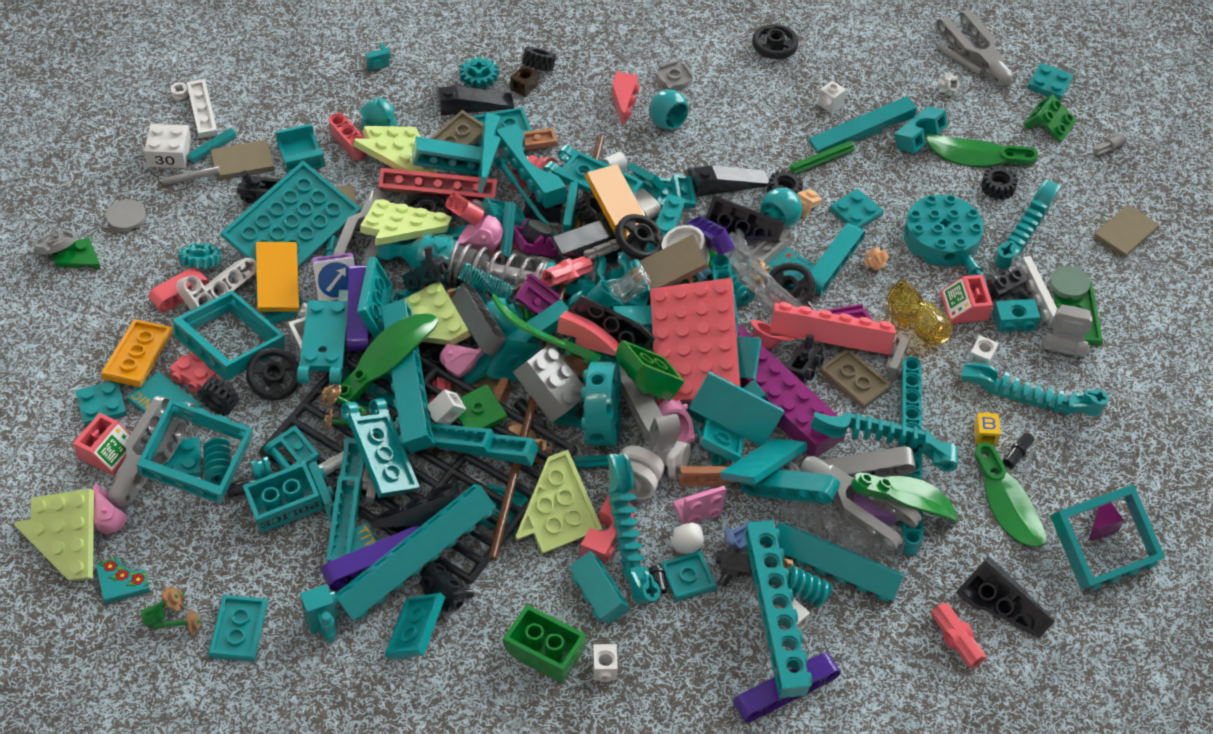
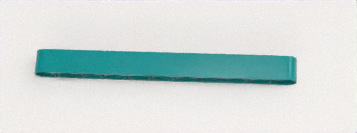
M908 356L903 360L900 372V425L906 424V427H918L919 430H922L921 361L917 357ZM905 442L902 447H909V442ZM917 444L916 448L913 449L916 469L913 473L904 476L923 480L921 445ZM918 511L922 520L914 528L900 520V536L902 538L900 548L906 555H915L920 550L923 540L922 511Z

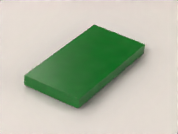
M1090 281L1088 293L1078 300H1073V298L1069 297L1064 299L1053 292L1057 309L1061 305H1068L1090 310L1092 324L1090 331L1085 333L1084 341H1087L1089 345L1102 346L1103 338L1092 281Z

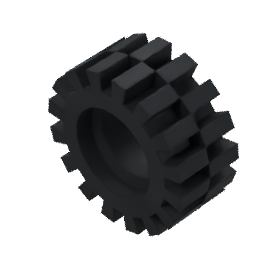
M525 47L522 64L535 70L539 69L540 71L545 70L549 72L554 69L557 55L546 49Z
M994 166L991 169L988 168L984 173L981 183V189L984 191V194H989L990 198L994 196L995 200H998L999 197H1001V200H1005V197L1009 199L1010 196H1013L1018 181L1016 174L1012 173L1013 170L1009 169L1007 171L1005 166L1003 169H1001V166H997L996 169ZM994 181L1003 182L1005 185L997 184Z
M782 169L781 172L777 170L770 176L766 191L769 192L775 188H781L779 185H784L797 194L803 189V181H800V176L796 178L797 174L795 172L790 174V170L785 172V169Z
M592 191L586 192L575 203L576 216L580 217V222H585L584 225L606 218Z
M217 377L208 378L198 391V397L201 398L200 401L202 403H205L204 406L210 407V411H216L217 414L221 413L222 416L229 415L240 400L238 393L234 392L235 389L230 388L229 383L225 384L224 380L221 379L219 381Z

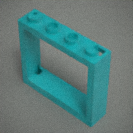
M232 290L173 319L172 335L210 369L215 371L224 381L246 371L248 362L260 350L267 348L284 350L285 335L281 330H278L268 319L259 314L255 308L251 307ZM229 311L266 341L232 360L226 358L194 330ZM272 356L265 357L261 359L260 362H263Z
M170 399L137 463L138 475L221 504L252 440V428L244 426V423L230 421L225 416L213 415L203 408H194L188 406L183 401L180 403ZM174 417L241 440L220 486L152 462Z
M1134 484L1050 515L1081 590L1090 587L1092 591L1103 587L1102 582L1108 580L1109 584L1122 579L1120 575L1127 573L1128 577L1140 573L1139 568L1143 566L1147 570L1159 565L1158 561L1165 558ZM1124 498L1149 557L1093 578L1068 518Z

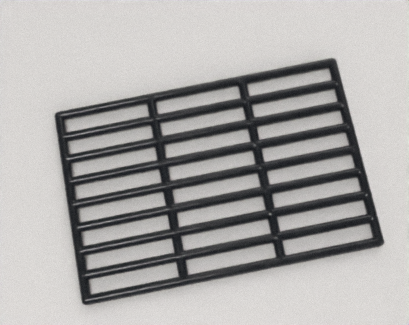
M346 351L343 367L347 366L353 371L357 368L358 363L351 360V358L358 351ZM420 356L421 366L429 370L423 377L425 389L428 393L437 397L442 392V390L430 384L436 375L467 393L477 389ZM329 372L259 450L260 454L265 457L267 456L268 459L278 464L272 455L266 453L264 446L294 425L300 431L337 454L344 451L343 446L298 419L305 410L322 421L325 419V415H329L311 404L318 396H321V392L330 383ZM381 377L373 381L394 394L391 389V383ZM367 391L360 396L369 403L371 400L379 399ZM338 402L334 403V405H336L337 407H342V404ZM499 402L509 418L521 425L523 424L525 416ZM387 404L392 421L395 422L398 412L394 407ZM456 421L450 424L455 426H462ZM532 421L530 430L562 449L568 450L571 458L577 452L576 446ZM331 424L332 427L348 437L355 438L351 428L347 425ZM500 424L489 428L500 435L519 437ZM540 448L536 454L537 457L545 462L549 456H552ZM425 449L414 452L445 471V474L437 481L411 465L415 477L432 487L431 490L448 484L452 477H455L470 487L474 484L480 485L491 500L502 505L504 498L502 495L459 469L467 461L506 485L509 478L508 475L468 453L449 450L459 456L450 465ZM320 457L316 462L320 465L327 460ZM521 464V471L537 480L539 479L541 474L539 470L532 466ZM339 468L331 472V474L337 477V479L331 484L334 497L336 494L338 476H340L341 469ZM518 481L515 490L529 499L522 507L511 502L509 511L516 515L509 524L506 523L500 548L521 523L533 494V490ZM366 490L361 491L363 494L366 495ZM418 492L404 493V495L411 499L416 497L424 499L431 494L429 492L424 497ZM377 493L375 494L374 500L390 510L399 506L390 499L378 497ZM359 505L358 515L371 523L376 515ZM492 514L485 520L496 526L498 517ZM385 527L380 529L392 536L411 527H400L399 529ZM476 528L468 533L491 548L493 538ZM458 541L450 547L476 563L470 573L462 570L442 556L433 561L436 564L440 563L447 571L466 583L472 584L490 562L488 560L490 548L482 557Z

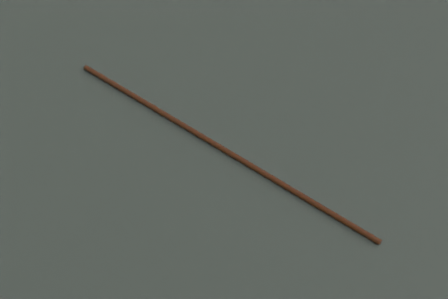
M602 135L597 136L592 158L597 160L600 158L604 143V136ZM576 216L573 229L582 227L583 221H579L580 217ZM563 283L559 284L557 290L562 301L567 284L563 285ZM544 341V344H543L542 349H543L545 346H547V345L549 344V342ZM531 395L519 437L528 438L537 404ZM512 463L488 555V560L496 561L521 467V464Z

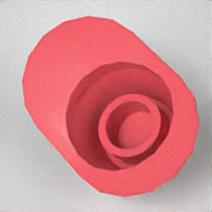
M751 321V325L754 327L752 336L761 338V344L767 350L776 348L783 340L794 341L797 339L796 337L770 333V324L763 321Z

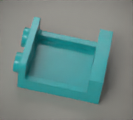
M312 123L275 132L277 146L287 174L288 170L295 168L302 161H305L313 169L325 167L324 154L318 146Z

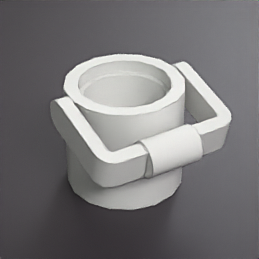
M676 441L674 448L657 451V456L662 460L664 466H667L670 478L677 480L679 478L680 466H687L690 457L689 443Z

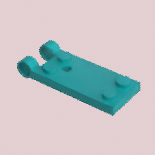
M564 145L557 154L559 159L566 164L560 167L555 162L550 161L542 170L558 175L563 182L569 185L570 182H577L578 189L584 192H591L592 190L584 175L587 172L609 167L610 165L579 152L570 145ZM622 172L635 197L643 188L644 181Z
M308 300L300 364L297 370L298 383L309 384L311 371H330V384L341 385L347 336L348 301Z
M383 398L371 400L369 404L371 415L368 416L360 415L356 402L343 403L341 407L342 417L349 422L378 497L416 492L420 486L404 447H402L399 441V435L388 411L386 401Z

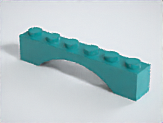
M518 124L496 129V136L501 137L498 149L503 152L504 158L510 161L512 168L516 169L519 173L520 179L526 182L528 189L535 194L537 201L541 202L545 208L567 202L566 185L559 176L539 169L526 158L524 154L525 133Z

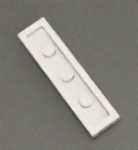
M205 79L187 82L199 138L218 135Z
M1031 256L1023 257L1019 267L1028 279L1026 282L1027 290L1032 293L1033 299H1035L1036 305L1041 311L1043 322H1046L1048 328H1054L1052 324L1057 307Z

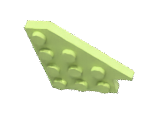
M364 126L362 133L365 139H354V147L394 169L438 173L434 168L413 165L412 148L415 137H421L416 127Z
M376 199L360 226V233L376 236L375 245L418 238L423 234L434 235L447 232L452 216L442 212H430L424 208L408 207L406 204L390 203L384 199Z
M440 281L405 298L412 309L413 315L432 314L438 318V325L422 342L455 345L471 336Z
M568 450L547 458L515 535V541L533 534L541 555L584 538L590 528L597 531L602 530V526Z
M83 489L32 497L31 519L16 521L14 525L68 580L93 579L94 490Z

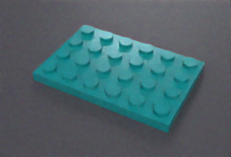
M302 161L221 232V237L243 256L252 258L255 261L256 242H297V265L299 269L331 239L332 235H336L344 228L348 217L360 213L361 208L305 161Z

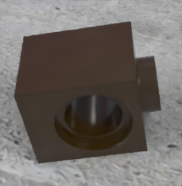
M524 65L510 77V90L523 97H526L538 86V72Z

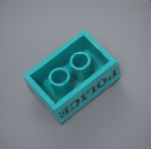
M306 462L243 485L261 534L324 509Z

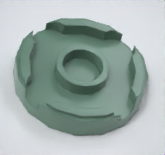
M1073 266L1056 268L1050 278L1051 289L1056 295L1064 299H1068V297L1073 298V300L1083 298L1088 293L1091 283L1084 271Z

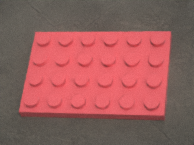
M726 278L651 288L652 332L656 338L653 341L654 353L664 356L685 381L672 400H679L682 403L692 402L709 371L740 387L732 279ZM656 398L657 405H659L666 399L661 398L659 400Z

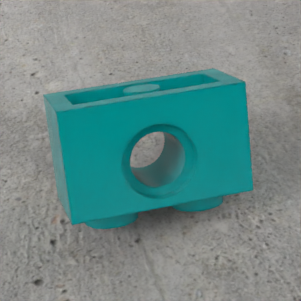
M1035 299L996 301L992 312L997 332L1010 333L1013 331L1036 330L1041 318Z

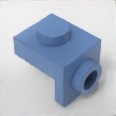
M747 523L734 530H731L729 526L724 528L727 534L724 538L728 546L740 549V553L747 549L744 537Z

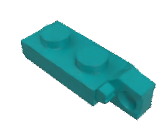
M315 461L308 465V469L320 495L328 520L332 522L334 508L332 499L335 498L331 486H326L324 478H326L323 466L318 467Z

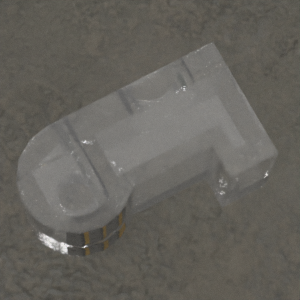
M641 265L631 269L628 274L619 280L614 279L608 285L615 298L626 303L651 283V279L644 266Z

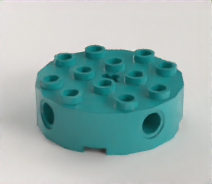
M928 195L915 202L908 211L903 239L909 251L925 259L924 262L943 267L962 265L963 258L968 255L974 256L977 253L984 233V222L977 209L954 195Z
M591 362L588 370H584L583 378L586 387H582L581 390L585 417H582L581 422L582 430H584V443H588L589 446L616 447V444L619 442L622 405H620L622 382L619 363Z

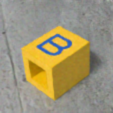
M977 413L974 422L976 445L986 442L997 446L1001 434L999 414Z

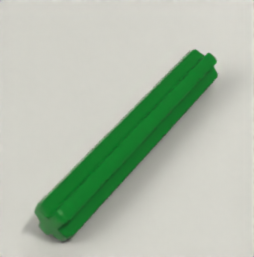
M848 141L791 164L789 166L791 174L794 172L796 174L851 153L855 150L854 143Z

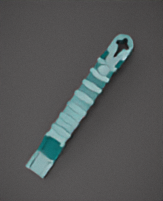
M1049 179L1042 183L1034 199L1031 200L1029 208L1026 209L1024 216L1021 217L1020 223H1017L1016 229H1013L1008 240L998 247L994 260L996 267L1003 270L1008 269L1015 259H1018L1020 252L1023 251L1033 232L1036 231L1037 226L1040 225L1041 220L1047 214L1062 185Z
M965 363L960 377L961 380L981 385L989 394H996L998 397H1006L1009 400L1014 399L1020 401V403L1025 402L1031 404V406H1040L1045 410L1046 408L1051 409L1056 413L1062 412L1067 416L1079 412L1094 417L1100 416L1109 401L1108 394L1100 389L1086 390L1084 393L1072 392L1070 398L1064 396L1063 390H1060L1059 394L1056 395L1053 394V388L1051 387L1045 392L1042 391V387L1039 384L1036 389L1030 388V382L1028 381L1022 386L1018 377L1011 383L1009 382V372H1005L1002 380L997 379L998 371L996 368L980 363Z
M815 412L811 421L810 428L832 438H842L846 434L848 427L852 428V440L854 441L859 437V431H864L863 440H868L871 433L875 434V441H879L882 436H885L887 444H890L894 439H898L899 447H902L905 442H909V447L913 450L918 444L921 445V454H925L932 459L933 466L945 472L954 471L958 467L957 446L952 443L938 441L927 429L923 431L919 430L918 427L910 428L906 427V424L898 425L893 421L889 423L883 421V419L877 420L873 419L872 416L865 417L860 416V413L851 414L849 412L835 417Z
M627 454L607 455L610 469L609 504L612 506L611 515L614 517L615 522L613 527L616 528L617 533L615 537L618 539L619 544L617 548L621 555L622 575H625L630 582L633 600L637 604L642 605L657 600L660 597L661 591L653 576L648 572V567L641 566L640 561L644 560L645 556L638 553V549L642 548V543L636 542V537L640 536V532L634 531L633 526L638 524V521L632 519L631 513L637 510L636 507L629 505L630 501L637 499L636 495L628 493L633 489L635 481L630 460Z

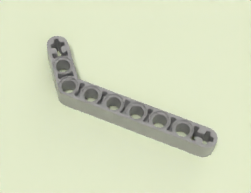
M619 365L622 382L621 395L651 452L674 448L681 432L678 415L663 416L652 395L640 392L635 383Z

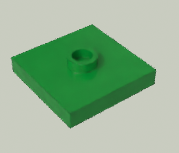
M488 384L460 397L466 407V410L458 417L462 426L489 429L508 419L506 412Z

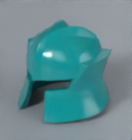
M377 96L369 100L365 106L360 107L363 117L360 123L362 129L364 126H397V118L394 116L395 106L390 105L385 99Z

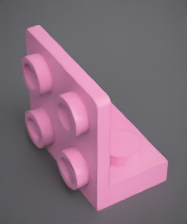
M724 486L712 488L673 501V507L682 525L688 523L696 524L702 519L708 517L715 518L723 513L726 488Z

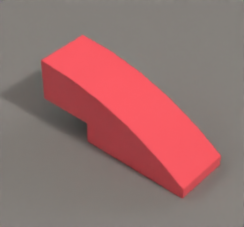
M565 311L559 317L557 333L576 337V344L587 349L615 356L619 343L603 328L580 315Z

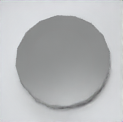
M671 61L659 67L656 79L666 89L682 90L691 84L693 73L686 64L682 63L681 65L676 61Z
M131 199L115 202L106 212L108 224L113 230L118 232H131L134 228H140L145 223L147 217L144 206L140 202Z
M63 230L61 234H58V232L49 233L39 238L34 247L38 254L43 255L61 251L75 242L73 232Z

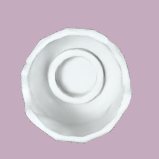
M688 523L674 528L673 538L670 536L673 549L681 554H692L700 549L704 542L702 527L699 524Z

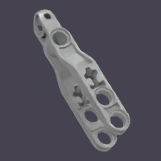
M971 10L961 11L959 13L960 20L966 27V31L973 35L975 41L982 49L975 48L949 17L937 19V30L959 55L982 68L984 74L995 85L1006 86L1011 84L1013 74L1006 66L1003 57L995 49L996 38Z
M372 189L368 193L362 211L348 217L333 255L345 254L354 230L360 227L361 222L365 219L375 200H387V195L384 191ZM372 235V240L362 265H367L368 258L376 257L378 245H375L376 236Z
M156 396L126 441L127 457L118 469L115 482L107 494L109 502L115 507H123L130 504L148 479L138 475L137 463L170 400L169 398ZM185 402L188 406L197 408L195 404ZM174 417L152 462L161 465L169 462L192 423Z
M809 456L803 460L801 472L829 474L840 481V487L833 500L836 501L843 519L890 551L897 549L902 543L901 536L846 497V491L858 493L851 485L854 477H850L839 468L828 465L815 456ZM860 494L878 508H883L895 516L897 521L901 520L910 527H916L922 520L917 510L903 506L890 498L885 500Z

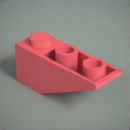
M617 71L612 83V99L621 124L625 125L626 120L631 117V106H635V94H639L640 83H638V75Z

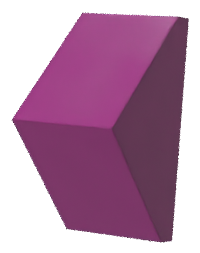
M1112 502L1098 507L1089 540L1094 541L1119 532L1124 519Z

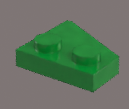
M89 237L77 240L61 251L51 253L54 263L58 268H82V266H94V269L101 268Z

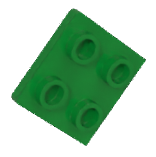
M1052 94L1036 105L1023 125L1030 129L1033 126L1038 127L1042 124L1058 142H1062L1075 124L1076 119Z

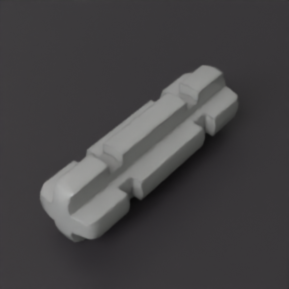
M613 239L592 249L585 250L584 256L594 260L597 257L616 251L620 247L616 239Z

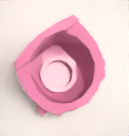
M488 215L477 225L468 224L457 241H460L463 246L472 244L479 251L483 247H487L489 252H493L499 245L503 229L501 223L495 217Z
M447 344L441 351L439 360L449 373L461 378L476 366V363L485 352L480 347L472 349Z
M672 399L671 401L665 400L661 402L658 408L663 416L678 415L681 432L677 441L685 443L694 441V427L692 419L686 410L688 409L687 404L683 405L681 401Z
M95 483L92 489L94 490V530L109 535L121 530L127 517L124 512L109 502L108 492Z

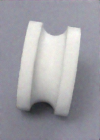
M178 82L171 86L174 99L183 100L188 96L186 84Z

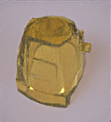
M903 278L891 288L887 296L888 313L895 322L903 326H910L921 319L925 302L920 293L910 284L906 283V279Z
M919 300L920 307L914 325L915 333L928 345H939L948 340L953 330L950 318L931 302Z

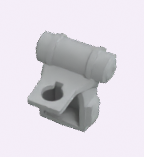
M1061 305L1053 317L1052 325H1054L1052 333H1047L1042 340L1043 349L1049 350L1051 353L1056 352L1074 356V358H1085L1089 353V344L1087 341H1084L1085 333L1090 331L1092 324L1090 310Z

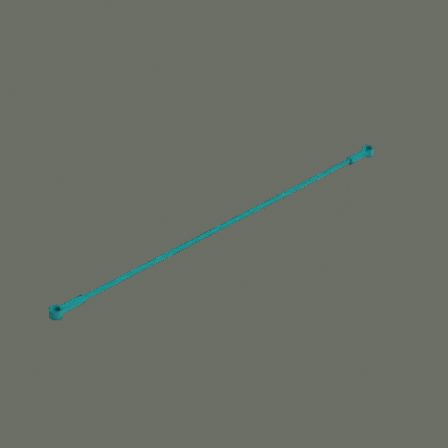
M497 158L495 160L496 169L502 170L539 220L548 224L518 183V179L508 167L507 159ZM587 275L581 276L583 279H589ZM692 419L694 430L700 440L702 431ZM708 451L712 456L711 460L715 466L726 463L727 460L721 455Z

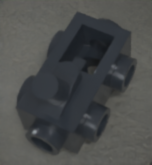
M244 170L240 173L242 181L238 183L237 194H240L241 200L252 204L281 179L250 176Z
M431 246L424 247L425 259L420 261L421 266L410 270L402 276L404 285L408 290L415 288L421 290L428 286L427 282L433 281V283L444 279L443 274L449 272V265L443 256L433 258Z
M1020 267L1014 270L1010 268L1004 271L1001 276L997 277L995 275L986 281L992 302L1009 293L1011 296L1017 293L1024 300L1028 299L1031 295L1022 288L1028 279Z
M806 335L805 341L802 342L799 348L795 349L793 357L785 364V367L804 384L808 380H813L816 367H821L824 363L822 346L813 343V335Z
M727 547V551L717 550L715 563L719 564L718 569L724 571L718 581L720 585L726 587L732 576L739 578L741 573L753 575L749 556L741 554L740 549Z
M440 563L425 566L419 573L422 577L419 584L424 588L423 593L425 595L441 593L445 597L441 608L442 611L458 610L464 604V598H473L474 596L473 589L464 588Z

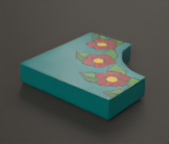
M119 557L96 563L105 604L150 592L145 569H129L121 563Z

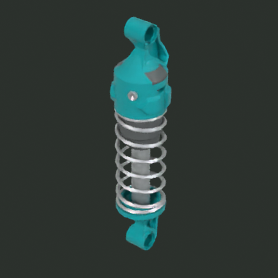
M423 234L418 239L410 241L403 240L378 245L377 257L392 260L396 256H401L412 269L421 266L420 261L425 259L424 247L431 246L433 258L443 256L450 268L449 272L443 274L444 279L440 280L441 284L467 283L472 269L465 282L464 278L462 280L461 278L458 279L465 263L471 264V267H477L480 271L483 270V272L489 273V275L491 274L495 278L497 277L500 281L503 280V282L514 284V288L518 284L525 282L527 274L532 273L541 280L542 273L539 272L542 266V271L557 265L556 262L544 260L535 271L534 261L531 257H528L520 268L517 254L511 255L505 264V257L501 250L497 251L490 261V253L487 247H483L479 251L472 244L462 246L460 241L444 234H439L438 236ZM500 254L501 264L494 263L497 256ZM513 258L516 260V268L509 266ZM530 261L531 271L524 270L525 266ZM576 279L567 284L565 294L569 293L573 296L575 293L583 290L582 295L587 296L595 287V282L589 279ZM559 285L550 288L557 293ZM512 292V297L514 298L516 295L515 292Z

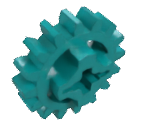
M480 56L477 59L471 57L470 61L465 60V64L460 65L459 76L460 80L464 81L465 86L470 84V88H474V86H477L478 89L481 86L487 88L488 84L493 86L494 82L498 81V65L494 64V60L488 61L487 57L481 59Z
M192 243L190 246L186 245V248L181 247L178 250L179 263H182V266L188 265V268L209 269L210 267H215V264L219 265L222 262V250L218 249V246L212 247L208 243Z

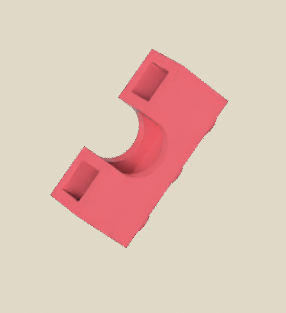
M608 495L599 511V522L606 525L608 529L597 531L590 528L580 546L581 557L591 551L600 558L604 565L608 559L611 560L616 551L615 545L618 542V539L615 537L617 535L616 528L613 527L615 522L614 517L611 515L612 506L609 504L610 495Z

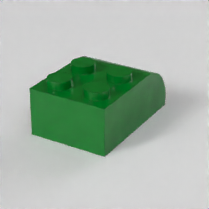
M624 340L618 345L615 354L616 360L627 373L626 375L635 383L637 389L644 394L650 393L659 400L663 398L671 401L685 381L664 356Z
M526 604L504 636L503 645L518 661L563 684L586 649V634Z

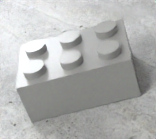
M551 343L513 371L514 375L551 422L564 415L582 400L581 390L585 386Z

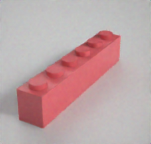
M380 168L379 189L387 192L407 194H436L447 198L453 192H456L465 199L483 201L484 197L495 199L497 179L488 178L483 193H478L479 177Z
M786 302L774 304L770 320V333L806 339V335H813L814 341L886 355L891 354L896 335L894 325L887 321L875 322L866 317H861L860 319L853 318L851 315L844 313L837 315L832 314L828 310L816 311L807 306L795 307Z

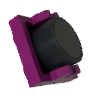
M529 218L521 226L514 225L513 238L522 252L526 254L535 253L543 257L558 256V251L551 240L554 233L551 226L540 220Z

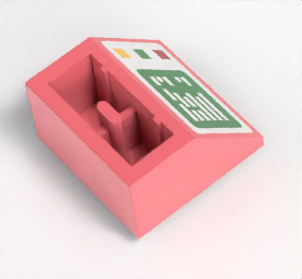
M983 275L963 276L940 291L949 324L989 320L993 303Z
M99 413L73 443L77 458L114 475L127 457L126 441L131 434L118 421Z

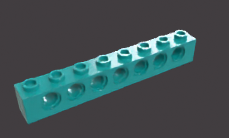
M773 520L747 522L744 537L779 698L806 696L809 688L812 686V675L810 672H807V653L802 650L801 646L803 635L802 631L797 628V610L793 609L792 606L793 591L791 588H788L789 573L788 569L783 566L784 551L783 548H779V529L775 528ZM761 545H767L769 548H764ZM766 564L773 566V568H768ZM770 585H775L778 588H772ZM774 605H779L783 609H777ZM778 626H784L787 630H782ZM783 647H789L792 651H786ZM787 668H793L797 673H792Z

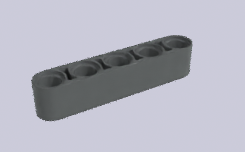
M462 283L451 298V301L480 349L490 356H495L506 341V336L476 289L467 283Z

